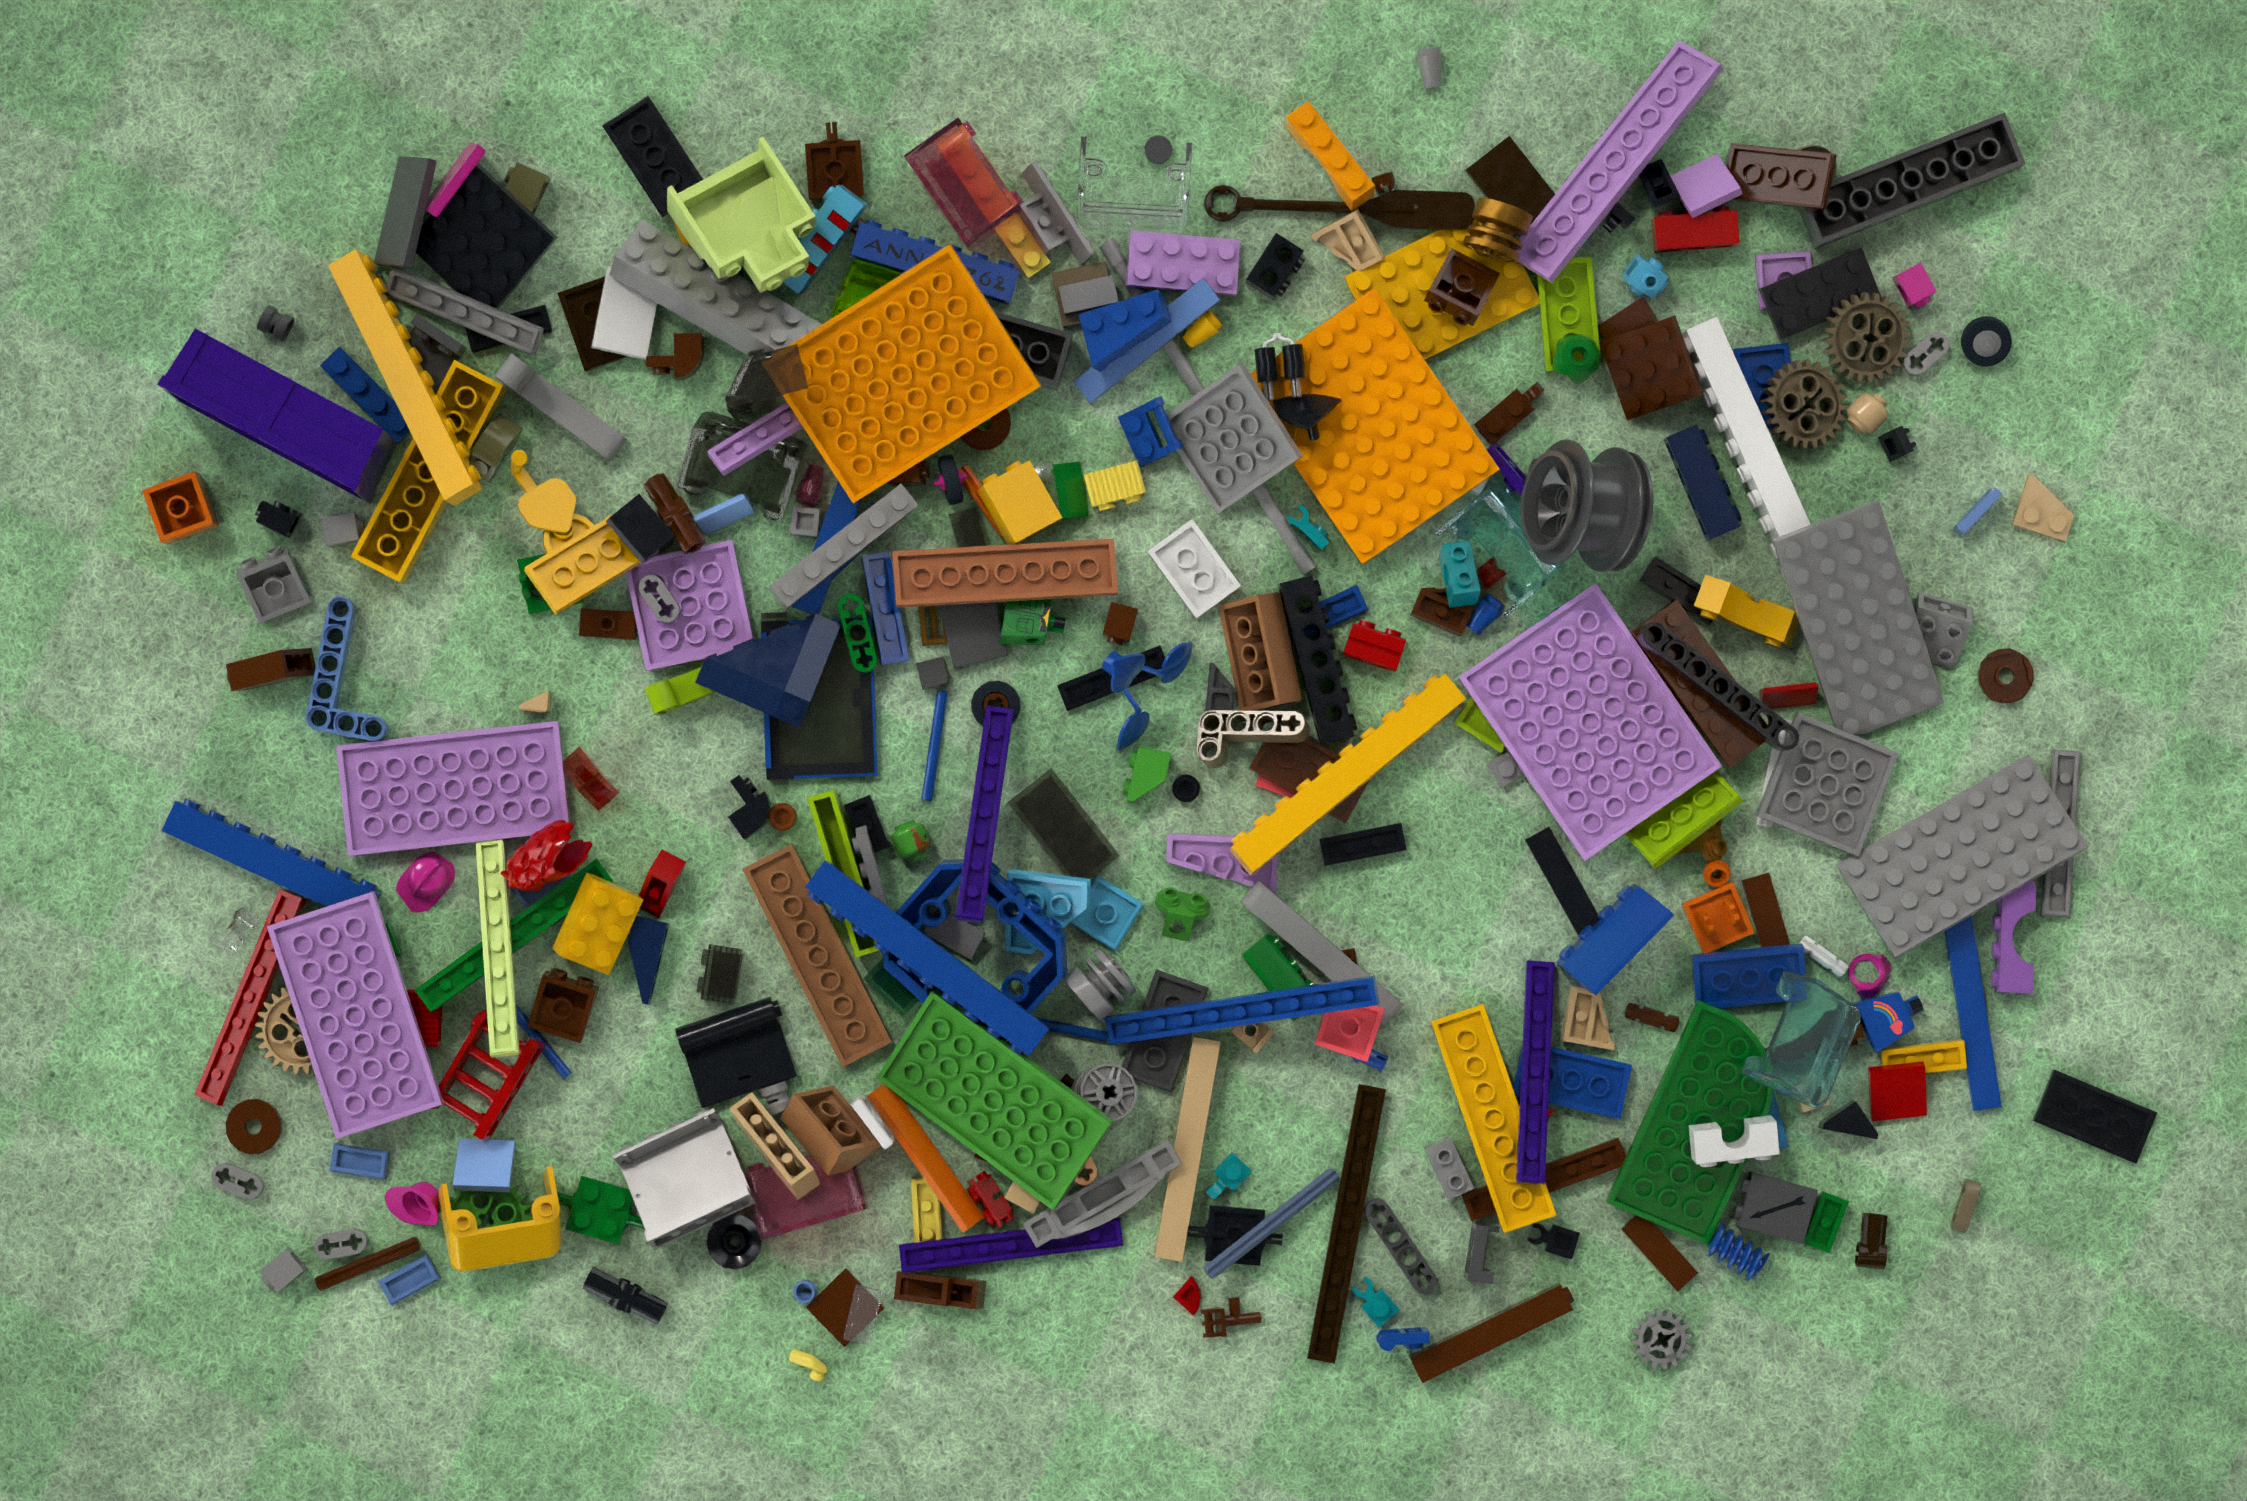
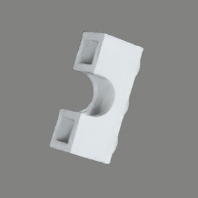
M1771 1115L1745 1118L1744 1133L1740 1139L1734 1142H1726L1722 1139L1721 1128L1716 1122L1688 1125L1691 1158L1696 1164H1700L1701 1167H1712L1721 1161L1737 1164L1744 1162L1745 1158L1753 1157L1756 1160H1768L1772 1158V1155L1780 1154L1777 1121Z

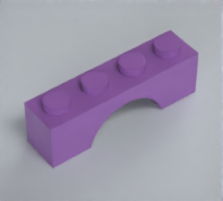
M2029 882L1994 902L1997 903V914H1993L1992 929L1997 931L1996 942H1992L1991 956L1996 958L1995 970H1991L1990 983L1991 986H1995V992L2033 993L2034 965L2027 963L2017 954L2012 940L2013 930L2018 920L2025 914L2036 910V882Z

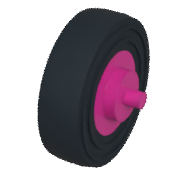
M951 454L939 457V480L934 481V485H940L941 490L945 491L949 505L963 502L961 486L963 485V479H967V474H961L960 469L956 468Z

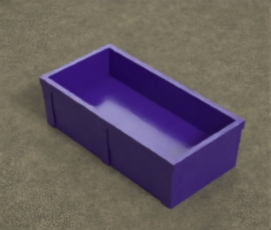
M196 328L166 375H162L157 383L159 387L180 403L369 504L372 503L376 495L374 493L397 445V442L383 428Z

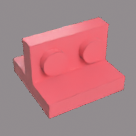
M1369 1006L1323 1013L1314 1044L1368 1062L1385 1009L1378 1006Z

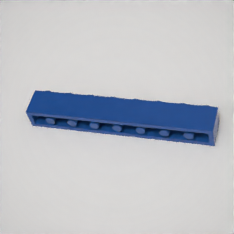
M186 798L184 802H174L161 830L325 906L373 891L377 901L381 896V892L375 890L376 884L365 879H361L360 883L350 879L352 874L338 867H336L335 871H332L325 867L327 862L311 856L310 860L300 856L301 850L286 844L285 848L275 845V838L261 833L259 837L249 833L251 829L249 826L237 821L234 825H231L224 821L226 816L210 810L209 814L199 810L200 804Z

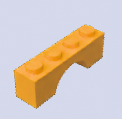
M1309 101L1286 116V128L1302 148L1307 149L1319 161L1331 179L1335 191L1351 211H1354L1374 196V183Z

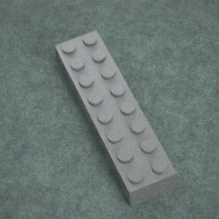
M643 219L615 255L609 274L760 363L821 325L820 322L766 291L760 293L753 283L737 274L718 279L713 269L709 267L705 259L701 260L694 249Z

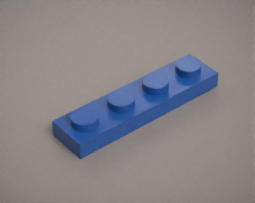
M340 346L320 365L398 444L411 433L396 402Z
M887 551L861 556L881 666L909 661L900 608L895 606L894 579L890 553Z

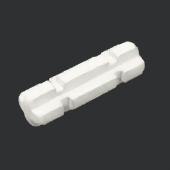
M1804 936L1798 943L1803 944L1805 954L1809 953V957L1826 969H1832L1831 972L1836 976L1842 977L1847 971L1848 964L1842 960H1837L1835 955L1821 945L1814 944L1815 941L1808 936Z

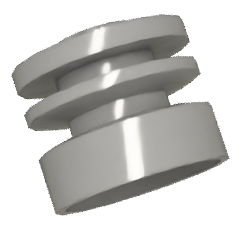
M1098 947L1093 951L1100 959L1097 965L1087 956L1085 961L1090 971L1086 974L1080 968L1075 967L1063 977V980L1101 1022L1114 1011L1113 1005L1108 998L1113 995L1119 1001L1124 1002L1126 999L1118 990L1123 986L1132 995L1136 989L1133 987L1129 975L1117 961Z
M1101 1064L1082 1071L1075 1078L1071 1090L1111 1118L1113 1122L1126 1117L1133 1110L1137 1100V1086L1133 1076L1125 1068L1116 1064ZM1109 1088L1108 1094L1111 1097L1105 1099V1092L1102 1089Z

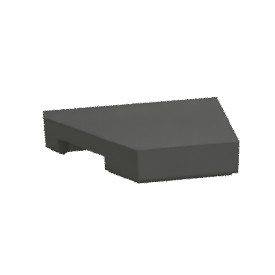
M1210 663L1205 712L1210 710H1233L1235 688L1214 663Z

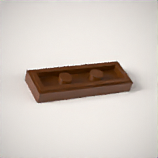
M1765 873L1741 880L1760 946L1790 945L1770 874Z
M1635 1215L1621 1228L1676 1291H1679L1698 1274L1694 1267L1653 1222Z

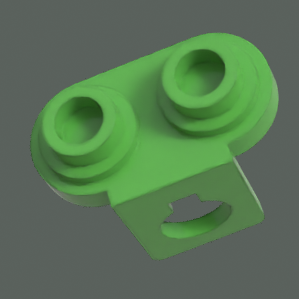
M1168 887L1159 891L1156 895L1155 905L1157 909L1166 913L1162 931L1163 936L1188 941L1193 921L1202 920L1209 915L1210 903L1202 894H1189ZM1176 920H1180L1185 930L1176 932L1170 928V925L1176 923Z

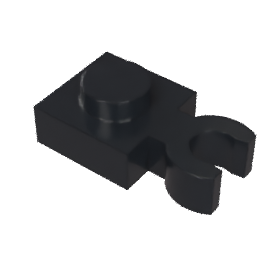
M1539 1223L1532 1224V1227L1540 1230L1541 1235L1537 1239L1528 1237L1527 1240L1535 1245L1543 1242L1547 1243L1544 1251L1569 1259L1573 1258L1580 1232L1552 1224L1550 1231H1546L1543 1225Z

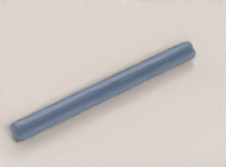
M1332 1168L1327 1169L1205 1265L1204 1271L1211 1279L1220 1275L1338 1182V1174Z

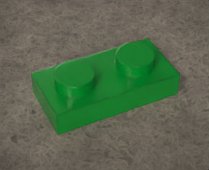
M1821 1191L1809 1222L1804 1244L1830 1253L1849 1201Z

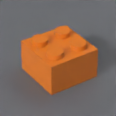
M193 471L142 490L161 543L168 545L219 526L200 473Z

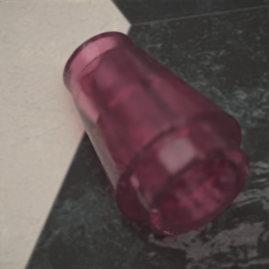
M808 464L794 493L797 503L816 507L817 503L821 501L823 467Z

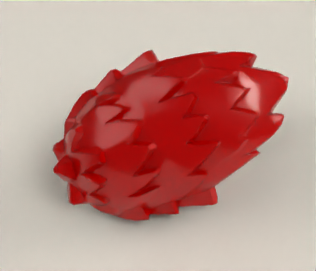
M564 820L554 821L540 831L533 833L523 845H520L513 855L508 858L506 862L507 870L502 871L500 874L508 880V888L538 892L544 885L558 881L575 872L589 857L588 853L593 845L592 842H584L580 839L568 843L571 838L569 834L574 824L565 823L566 821Z

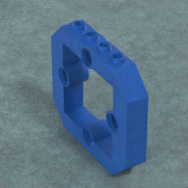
M964 859L943 860L896 913L918 929L923 924L929 927H936L942 924L951 914V904L947 898L960 884ZM992 862L986 901L996 909L1000 921L1009 925L1013 924L1046 954L1030 973L1023 970L1013 971L1002 983V992L1031 1013L1068 973L1066 936L1061 930L1063 928L1062 925L1053 917L1048 918L1041 912V906L1032 898L1027 899L1020 893L1021 888L1011 879L1007 881L999 874L1001 872L1000 869ZM1012 902L1016 904L1019 909L1018 914L1013 915L1009 913L1006 907L1007 903ZM930 905L939 907L941 910L940 917H934L930 913ZM890 952L888 955L883 953L884 968L924 1003L935 987L930 989L919 980L921 975L914 969L908 972L896 962L899 958ZM1013 980L1020 981L1023 984V992H1017L1012 988L1011 983ZM958 1002L956 1003V1004H957L959 1007H961L963 1010H966V1008H964V1007H963L962 1005H960ZM979 1019V1021H980L982 1024H984L986 1027H988L987 1024H985L983 1021H981V1020Z

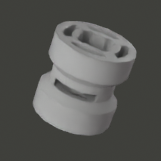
M786 1081L760 1089L762 1098L767 1101L766 1110L770 1115L784 1111L791 1099L787 1094L789 1088Z

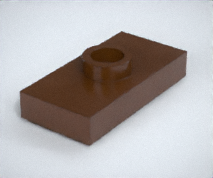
M581 608L579 636L635 640L636 620L634 612Z

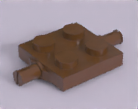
M832 122L833 133H831V123H825L827 139L819 143L805 144L809 200L822 199L831 186L835 188L837 185L845 186L858 197L864 196L861 141L838 139L837 122Z

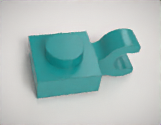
M1300 505L1298 510L1302 512L1303 518L1297 521L1289 515L1287 519L1291 525L1296 526L1309 541L1322 551L1329 544V541L1326 539L1329 534L1318 523L1315 526L1309 523L1308 511L1304 506Z
M1231 1152L1213 1171L1218 1179L1205 1192L1215 1200L1226 1186L1234 1191L1252 1170Z

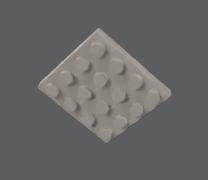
M1243 362L1167 414L1177 439H1181L1184 446L1178 450V453L1218 514L1303 457V454Z
M1795 712L1791 725L1799 733V742L1793 749L1780 751L1755 816L1859 857L1899 753ZM1787 733L1786 738L1784 740V746L1788 745L1790 742L1789 733Z

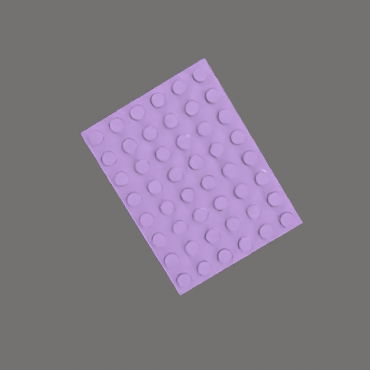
M1596 583L1458 677L1583 861L1722 767Z

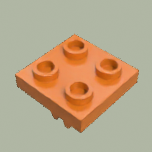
M1733 882L1681 903L1702 953L1712 952L1755 933Z

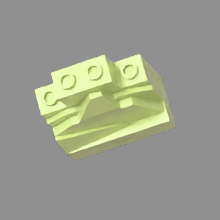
M764 137L758 139V151L678 194L672 185L667 188L668 213L701 260L705 259L718 279L724 276L731 277L737 274L741 267H744L759 292L762 293L767 289L772 291L778 288L787 278L791 276L793 278L798 277L807 270L809 255L797 237L803 238L813 231L816 216Z

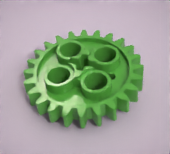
M519 1185L512 1189L510 1188V1192L454 1190L457 1197L449 1196L450 1203L452 1204L451 1211L459 1209L470 1211L476 1218L478 1229L483 1222L480 1215L488 1213L496 1197H500L501 1200L491 1216L494 1224L489 1223L485 1228L532 1219L531 1215L525 1214V1210L529 1209L531 1205H523L521 1202L527 1195L518 1196L516 1194L520 1187ZM478 1192H484L489 1197V1204L485 1208H480L474 1203V1197ZM508 1205L513 1209L514 1216L510 1221H504L499 1217L498 1212L501 1206Z

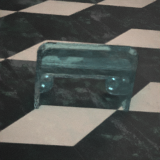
M1783 971L1776 988L1777 995L1787 1001L1764 1058L1755 1055L1748 1057L1741 1073L1811 1108L1820 1109L1829 1098L1860 1022V1011L1857 1006L1819 979Z

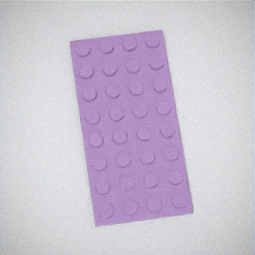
M559 721L336 746L348 856L531 836L536 831H540L554 821L564 820L566 821L565 823H570Z
M375 892L360 895L267 926L336 1139L444 1104Z

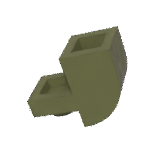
M499 414L488 425L471 451L470 465H474L481 478L487 482H490L495 477L504 457L514 448L523 430L522 427L502 414Z

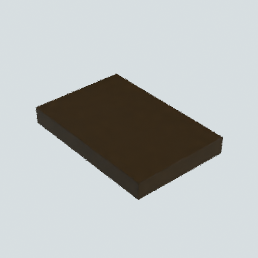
M1510 136L1465 170L1486 198L1513 205L1530 213L1533 216L1530 225L1555 195Z
M605 276L557 293L585 372L629 357L591 348Z

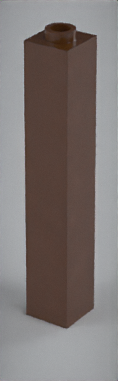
M1557 1283L1409 1355L1421 1382L1424 1383L1572 1311L1570 1303L1574 1302V1299L1568 1287L1562 1288L1561 1284Z

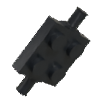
M1209 1205V1215L1205 1227L1189 1225L1188 1231H1197L1198 1233L1187 1232V1237L1204 1238L1206 1245L1204 1260L1212 1261L1265 1219V1210ZM1270 1234L1234 1264L1261 1266V1254L1265 1244L1282 1246V1240L1272 1238L1283 1239V1234Z

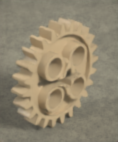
M283 987L281 988V997L275 993L271 994L274 1001L273 1004L270 1002L263 1003L268 1010L267 1012H258V1015L264 1018L263 1022L255 1023V1026L262 1028L263 1032L255 1036L256 1038H264V1042L259 1046V1049L268 1048L269 1051L264 1057L270 1058L274 1056L273 1066H277L282 1062L284 1063V1072L293 1066L294 1074H299L301 1067L308 1074L311 1073L312 1065L309 1054L303 1056L298 1051L299 1043L304 1041L302 1034H296L298 1032L297 1027L281 1018V1014L284 1013L294 1023L298 1024L296 1016L292 1013L293 1005L288 990ZM280 1024L285 1025L288 1029V1035L284 1040L279 1039L275 1033L277 1026Z

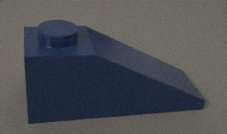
M636 916L627 935L629 937L628 944L642 1004L649 1005L651 1004L670 923Z

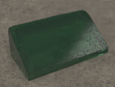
M883 959L863 978L902 1017L919 1001L916 996L884 968Z

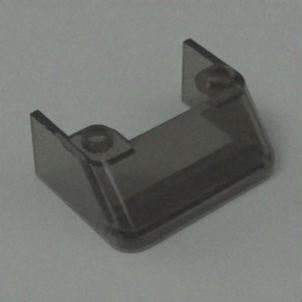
M795 344L765 352L764 349L748 352V357L743 360L725 398L727 410L734 420H742L772 412L787 403L782 395L809 388L798 345Z

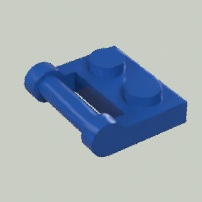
M1162 396L1118 416L1139 467H1144L1184 447L1181 439H1177L1163 405L1165 403ZM1153 411L1168 444L1163 447L1148 412Z
M1426 1327L1380 1330L1376 1335V1340L1384 1351H1391L1395 1345H1405L1407 1349L1424 1348L1423 1343H1430L1429 1331Z

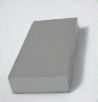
M1113 275L1059 287L1064 315L1118 302Z

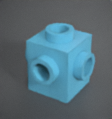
M1636 253L1621 275L1631 285L1629 289L1641 298L1647 295L1654 299L1656 294L1659 295L1664 291L1669 277L1663 270L1665 267L1663 263L1654 257L1648 260L1639 253Z

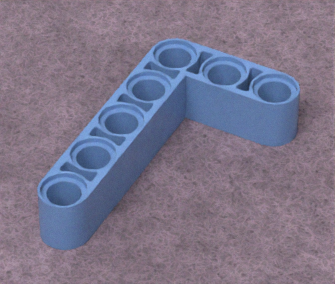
M338 596L333 598L327 607L306 713V722L312 729L369 741H382L389 733V725L383 718L337 709L356 617L355 603L350 599ZM346 602L349 611L345 616L339 617L336 614V607L339 603ZM340 629L343 633V639L339 644H333L330 639L331 633L334 630ZM334 656L338 661V666L334 671L329 672L325 667V662L329 657ZM324 684H330L332 687V694L327 699H323L320 695V688ZM319 711H324L327 715V721L322 726H318L314 721L315 714ZM347 716H351L354 720V727L350 731H344L341 726L342 720ZM378 721L381 724L382 730L378 736L373 737L369 733V726L372 722Z

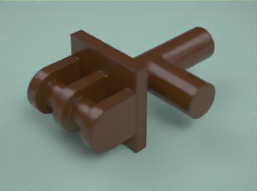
M1239 1297L1228 1298L1230 1315H1225L1224 1308L1221 1307L1201 1309V1314H1204L1202 1326H1205L1203 1338L1227 1336L1226 1327L1261 1323L1260 1312L1241 1314ZM1212 1313H1215V1320L1212 1318ZM1213 1325H1216V1332H1214Z

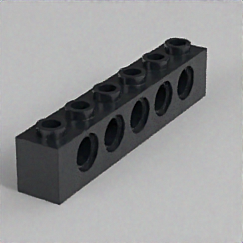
M1312 575L1277 584L1319 744L1324 745L1354 737L1353 731L1357 730V724L1354 715L1348 713L1346 704L1350 703L1347 688L1341 687L1339 677L1343 676L1342 667L1339 660H1334L1332 650L1336 649L1332 633L1328 634L1325 623H1328L1329 619L1325 606L1320 607L1318 596H1322L1319 581L1313 580ZM1301 598H1306L1311 602V610L1307 614L1301 613L1297 608V603ZM1308 625H1314L1318 629V637L1314 641L1308 640L1305 637L1304 630ZM1315 652L1323 653L1326 659L1325 664L1320 668L1314 666L1311 661L1312 655ZM1324 678L1329 679L1333 685L1332 691L1327 695L1321 693L1318 687L1319 682ZM1330 705H1334L1339 709L1340 715L1336 721H1330L1326 717V709Z

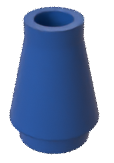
M1487 593L1484 598H1480L1466 626L1480 635L1484 629L1503 614L1502 610L1505 605Z

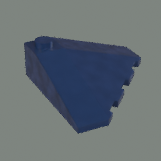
M815 613L807 616L806 621L791 627L790 624L770 631V635L756 641L752 638L732 646L733 650L717 656L715 653L707 656L695 683L800 727L841 624Z

